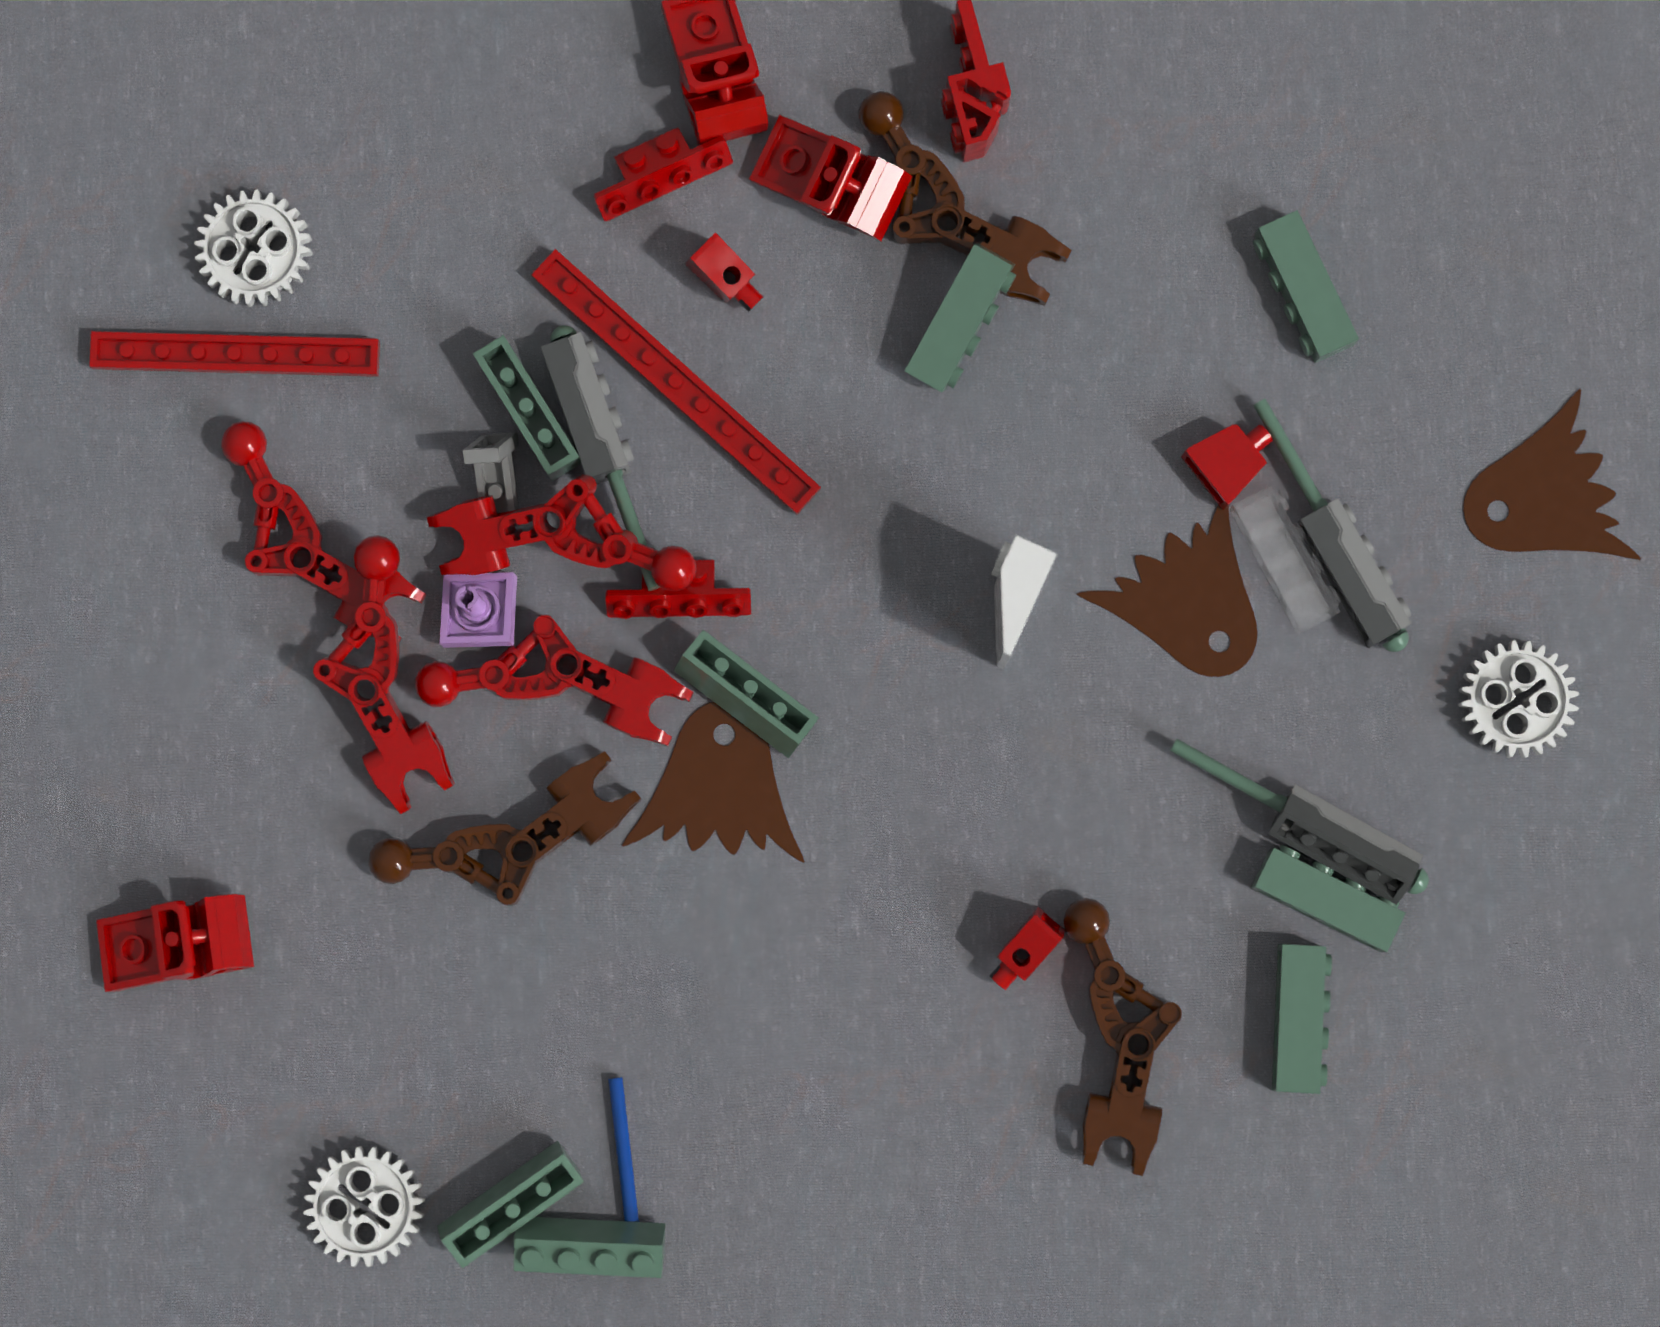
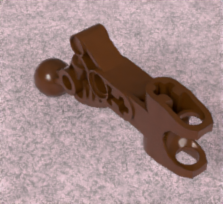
M878 91L869 94L859 107L861 125L870 134L882 136L895 157L894 165L912 175L910 183L899 203L898 218L895 220L892 229L893 239L899 244L942 243L968 256L974 246V237L981 233L985 237L984 242L980 245L1015 264L1011 271L1017 275L1006 294L1002 291L1000 293L1011 298L1045 306L1050 293L1030 278L1027 270L1028 264L1032 259L1038 257L1051 258L1055 261L1066 263L1072 250L1054 238L1043 227L1024 218L1012 216L1004 231L964 210L965 197L947 167L934 153L912 145L902 129L901 124L904 118V110L901 102L896 96L888 92ZM921 176L930 185L936 198V204L929 210L912 214L913 198L918 197ZM945 216L950 217L955 221L956 228L948 232L943 231L937 225V220ZM963 224L968 226L966 233H964L963 239H959L958 236L961 233Z
M604 751L582 764L571 767L554 780L546 789L557 804L524 829L518 830L508 824L474 826L452 832L445 841L439 843L436 847L412 849L406 842L400 839H383L375 844L369 853L368 864L370 872L383 883L395 884L405 880L412 870L440 869L447 873H454L470 884H474L476 881L495 893L502 904L513 906L520 901L538 862L577 832L582 835L589 846L594 845L617 828L623 818L642 799L636 791L628 793L621 799L613 802L602 801L595 795L593 790L594 779L612 761ZM550 821L552 824L560 822L561 826L557 829L560 835L555 839L548 835L541 840L546 847L540 851L537 842L529 834L535 831L536 836L540 837L546 832V827L544 826L546 822ZM521 842L530 843L533 848L531 858L525 862L516 861L513 856L514 847ZM478 849L497 850L503 861L500 879L498 880L484 871V865L467 855V853Z
M1078 899L1070 904L1065 912L1063 920L1065 931L1071 939L1077 943L1084 944L1094 967L1093 979L1088 988L1092 1011L1104 1041L1114 1048L1117 1053L1109 1096L1089 1093L1082 1124V1163L1094 1166L1103 1141L1113 1136H1121L1127 1139L1132 1146L1131 1173L1143 1176L1149 1157L1157 1143L1162 1119V1107L1144 1104L1154 1051L1180 1021L1182 1011L1176 1003L1170 1001L1163 1002L1144 990L1142 982L1124 971V968L1114 960L1105 938L1110 925L1108 911L1103 904L1095 899ZM1115 992L1131 1003L1136 1000L1152 1011L1138 1022L1127 1023L1121 1018L1115 1006L1113 993ZM1142 1034L1147 1041L1145 1050L1140 1054H1132L1128 1049V1040L1132 1035ZM1125 1056L1134 1061H1144L1142 1068L1137 1065L1134 1067V1076L1139 1078L1138 1085L1133 1084L1130 1090H1126V1084L1121 1082V1077L1128 1076L1131 1067L1129 1063H1123Z

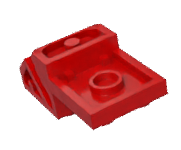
M735 0L661 1L662 13L680 69L679 84L698 146L719 136H723L728 141L767 131L769 122L764 95L753 80L759 76L758 65L751 43L748 44Z
M957 0L955 13L951 14L952 24H950L952 39L955 45L961 44L959 63L962 73L947 76L946 89H942L943 98L941 99L945 119H952L950 139L954 153L961 152L963 163L983 158L998 133L1001 115L1008 111L1011 96L1004 63L1001 62L989 66L972 0Z
M779 115L749 180L808 206L829 219L882 241L912 175L880 157L860 153L861 149L854 144L833 135H826Z
M229 894L204 897L190 906H186L184 900L153 905L150 909L96 920L105 992H117L175 979L194 980L254 967L245 895Z

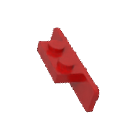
M679 127L614 156L624 180L595 193L594 199L604 221H609L731 165L733 159L727 142L723 136H719L690 150Z
M695 560L696 576L691 585L684 590L674 592L660 587L656 590L648 591L642 574V590H607L605 600L607 616L610 618L737 617L751 615L750 588H715V561Z

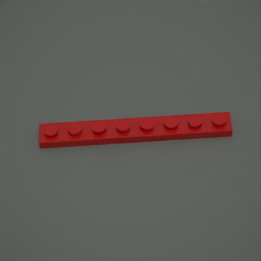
M91 331L89 367L99 370L379 377L380 341L379 339Z

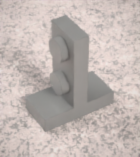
M517 432L483 434L463 449L464 464H474L478 497L493 495L497 514L519 509L511 453L519 446Z

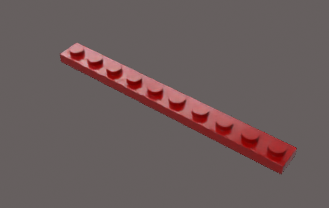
M554 249L531 274L536 282L796 515L821 490V487L559 251Z

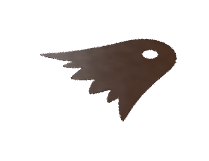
M1581 389L1540 430L1512 452L1486 468L1469 486L1464 499L1463 512L1465 521L1472 534L1486 546L1507 552L1542 550L1586 551L1641 560L1639 555L1628 545L1605 531L1607 528L1618 525L1619 522L1606 514L1596 512L1597 509L1616 496V492L1606 486L1587 482L1600 466L1603 455L1599 453L1575 454L1586 435L1585 429L1570 433L1578 413ZM1497 500L1503 501L1509 509L1507 518L1500 522L1493 521L1487 513L1489 504Z
M1219 505L1217 506L1208 535L1201 525L1196 523L1192 537L1193 548H1190L1176 535L1168 533L1165 541V564L1155 558L1136 555L1135 564L1141 578V583L1133 579L1117 577L1115 580L1123 592L1087 591L1077 593L1081 598L1106 609L1128 622L1161 646L1183 666L1200 675L1222 677L1240 670L1253 655L1257 644L1256 619L1240 574L1234 550L1229 520V505L1224 510ZM1223 631L1228 634L1230 646L1226 651L1216 652L1211 649L1209 638L1212 633Z
M715 702L708 703L696 710L689 717L678 736L665 773L650 803L622 846H627L643 839L663 825V840L667 841L675 836L685 825L688 843L692 851H696L703 846L712 836L714 830H716L725 848L732 855H735L740 848L745 831L748 830L752 840L762 850L765 849L766 835L768 834L789 855L804 863L802 853L792 834L782 806L775 780L769 743ZM728 724L734 729L735 738L731 744L723 746L715 741L714 730L717 726Z

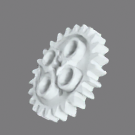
M255 189L252 199H249L242 190L237 202L227 195V207L223 208L215 203L214 207L218 214L215 217L209 214L204 215L210 224L209 227L197 228L199 233L205 237L204 240L194 242L198 249L204 250L203 253L195 256L198 263L206 264L199 272L203 277L212 275L207 283L212 289L221 285L218 294L222 298H225L232 292L231 301L234 304H238L242 297H245L246 304L249 307L253 306L255 298H259L263 306H267L269 295H273L280 302V290L285 289L292 294L294 291L290 282L292 280L300 283L304 281L297 273L298 270L310 269V266L302 260L303 257L313 255L310 248L303 246L312 241V237L309 234L301 233L308 225L304 220L295 221L300 213L296 208L287 211L289 203L286 199H282L276 205V196L272 192L263 200L259 190ZM248 217L257 218V225L253 230H241V224L244 219ZM272 222L273 226L265 232L266 225ZM278 236L286 237L287 243L282 250L273 251L270 249V244L274 238ZM250 244L254 246L258 244L260 251L258 253L254 251L249 252L247 247ZM228 246L237 247V253L233 259L229 261L221 260V253L224 248ZM258 265L266 266V274L262 279H250V273L254 267ZM242 266V271L236 275L234 273L235 270Z
M1516 640L1509 642L1507 652L1501 643L1494 646L1495 656L1488 650L1482 652V658L1485 663L1483 664L1477 660L1472 661L1471 666L1476 671V674L1465 673L1463 678L1471 684L1459 689L1460 693L1468 696V700L1458 705L1461 708H1469L1470 711L1469 714L1462 718V721H1473L1475 724L1469 731V734L1481 732L1483 736L1480 739L1479 745L1482 746L1492 741V753L1494 754L1498 753L1502 747H1505L1506 758L1513 757L1516 749L1519 750L1521 758H1527L1530 747L1536 755L1543 754L1542 743L1550 749L1556 747L1553 736L1561 739L1565 738L1567 734L1561 726L1574 725L1575 722L1567 714L1579 710V707L1569 703V699L1578 696L1579 692L1568 690V685L1576 680L1575 677L1564 678L1563 673L1569 667L1568 664L1557 667L1554 664L1558 657L1557 653L1552 654L1548 658L1544 657V645L1538 647L1535 652H1532L1531 641L1524 642L1521 650H1519ZM1518 665H1523L1530 671V680L1527 684L1520 683L1515 677V669ZM1539 680L1545 681V685L1523 699L1522 705L1509 709L1498 719H1493L1492 714L1514 700L1515 694L1528 690ZM1488 686H1495L1500 690L1501 700L1497 705L1491 704L1485 697V691ZM1540 694L1546 695L1552 702V708L1549 713L1541 712L1536 706V700ZM1510 715H1515L1522 721L1523 728L1519 734L1511 733L1508 730L1507 719Z
M358 1146L355 1150V1157L352 1158L347 1149L341 1151L342 1162H339L333 1156L328 1158L331 1169L319 1167L317 1172L322 1177V1180H311L308 1183L316 1190V1193L304 1196L305 1200L314 1203L313 1208L304 1211V1215L314 1216L315 1219L314 1222L307 1226V1230H319L320 1233L314 1239V1243L326 1240L328 1244L324 1254H328L334 1249L338 1250L337 1262H341L349 1255L352 1267L358 1264L360 1257L364 1258L367 1267L372 1266L374 1256H377L382 1264L386 1263V1251L389 1250L397 1257L401 1254L398 1243L406 1246L412 1243L406 1233H418L420 1230L412 1221L413 1219L424 1217L422 1212L415 1210V1205L424 1202L425 1198L414 1197L413 1192L422 1185L421 1183L410 1184L408 1180L415 1171L410 1170L403 1173L400 1170L405 1161L403 1158L392 1164L390 1162L392 1157L391 1151H387L382 1158H379L378 1149L374 1146L369 1151L368 1156H365L362 1146ZM358 1170H363L370 1175L371 1184L367 1190H360L354 1185L353 1177ZM343 1184L346 1186L350 1193L360 1201L368 1198L371 1201L368 1206L369 1209L388 1221L390 1227L388 1229L383 1227L375 1216L369 1212L361 1215L358 1212L360 1204L341 1192L339 1185ZM385 1194H393L397 1197L399 1209L396 1213H387L382 1208L381 1200ZM334 1199L344 1201L347 1206V1214L343 1219L333 1217L330 1212V1204ZM361 1223H369L374 1227L376 1234L372 1242H364L359 1238L358 1227Z

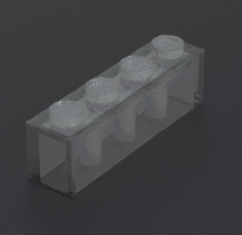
M1269 485L1233 504L1229 511L1298 636L1339 614L1338 606L1341 605V601L1333 586L1327 587L1320 574L1324 573V570L1317 556L1314 553L1309 555L1303 542L1307 539L1298 522L1292 524L1286 513L1289 505L1280 490L1275 492L1272 485Z

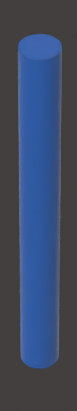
M623 1077L608 1079L624 1221L639 1222Z

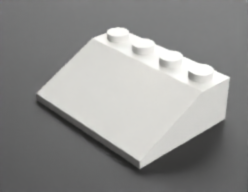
M1017 535L1012 544L1005 541L991 574L997 577L994 585L997 667L1002 669L1006 666L1057 555V553Z

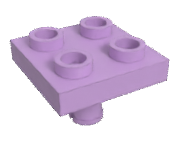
M515 573L443 575L440 645L443 648L514 646L517 576Z

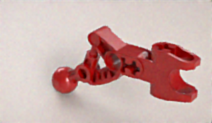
M240 421L233 423L222 436L221 448L229 462L244 467L254 487L253 498L257 503L253 526L257 527L254 550L245 557L247 569L258 576H299L342 600L333 618L349 626L355 619L358 607L362 605L364 577L354 568L323 552V536L309 508L292 487L280 484L273 478L263 458L267 447V440L263 430L252 422ZM281 509L289 520L293 536L284 545L268 548L270 531L275 530L278 510ZM301 550L309 551L311 554L310 563L304 568L295 567L293 563L295 554ZM321 565L331 572H335L339 568L338 574L342 577L339 583L332 581L328 585L330 580L317 571L319 566ZM396 571L392 577L386 579L384 603L389 598L402 596L422 604L426 594Z
M581 475L570 481L547 503L497 514L493 495L465 500L450 509L427 517L429 527H452L460 533L464 540V550L461 556L439 565L441 575H479L507 568L510 566L506 548L545 541L554 553L588 566L609 568L615 564L630 562L650 570L657 585L664 590L674 592L684 590L691 585L696 576V562L692 554L683 547L672 545L658 551L639 543L637 537L632 532L623 530L611 512L607 514L595 497L594 493L597 483L590 475ZM585 506L595 520V523L592 525L603 540V543L592 541L580 535L575 529L576 518ZM548 511L554 512L559 517V528L552 527L547 520ZM533 521V526L525 531H522V529L516 530L514 525L515 523L523 525Z
M374 535L361 540L353 556L354 565L358 573L364 577L362 605L358 607L355 619L341 634L344 639L329 656L315 663L313 673L317 680L328 685L352 702L377 748L362 755L364 765L376 787L389 799L397 811L402 814L411 808L409 797L404 787V779L408 771L415 769L428 771L444 791L452 787L455 782L446 761L444 748L430 724L425 721L410 729L389 691V687L397 678L399 635L397 623L389 614L388 608L384 604L386 579L392 577L398 569L400 555L395 543L390 539ZM373 633L375 650L371 665L360 668L343 662L354 647L359 649ZM360 680H369L375 686L373 698H364L359 694L357 688ZM380 698L384 702L378 706L381 715H390L392 721L388 724L389 730L385 725L380 727L377 725L376 721L380 718V714L376 707L370 712L367 709L368 706L373 705Z
M548 615L537 617L533 625L534 630L516 647L510 646L496 660H489L478 668L457 671L452 665L434 661L422 667L415 678L417 696L423 703L432 707H443L450 704L457 698L459 692L484 688L495 692L499 697L506 700H540L560 696L568 688L574 687L611 705L603 720L604 724L633 738L653 741L667 747L672 740V736L657 728L650 721L649 710L651 704L662 696H671L690 702L694 694L692 690L677 682L663 669L639 658H633L625 674L578 652L554 619ZM540 643L546 656L543 672L520 678L512 676L527 662L525 656ZM566 656L574 657L578 664L575 672L570 675H564L558 671L559 661ZM586 663L590 664L587 669L590 674L599 677L602 672L606 673L605 678L609 682L607 687L601 686L599 690H595L594 682L584 676L582 684L577 682L584 673Z

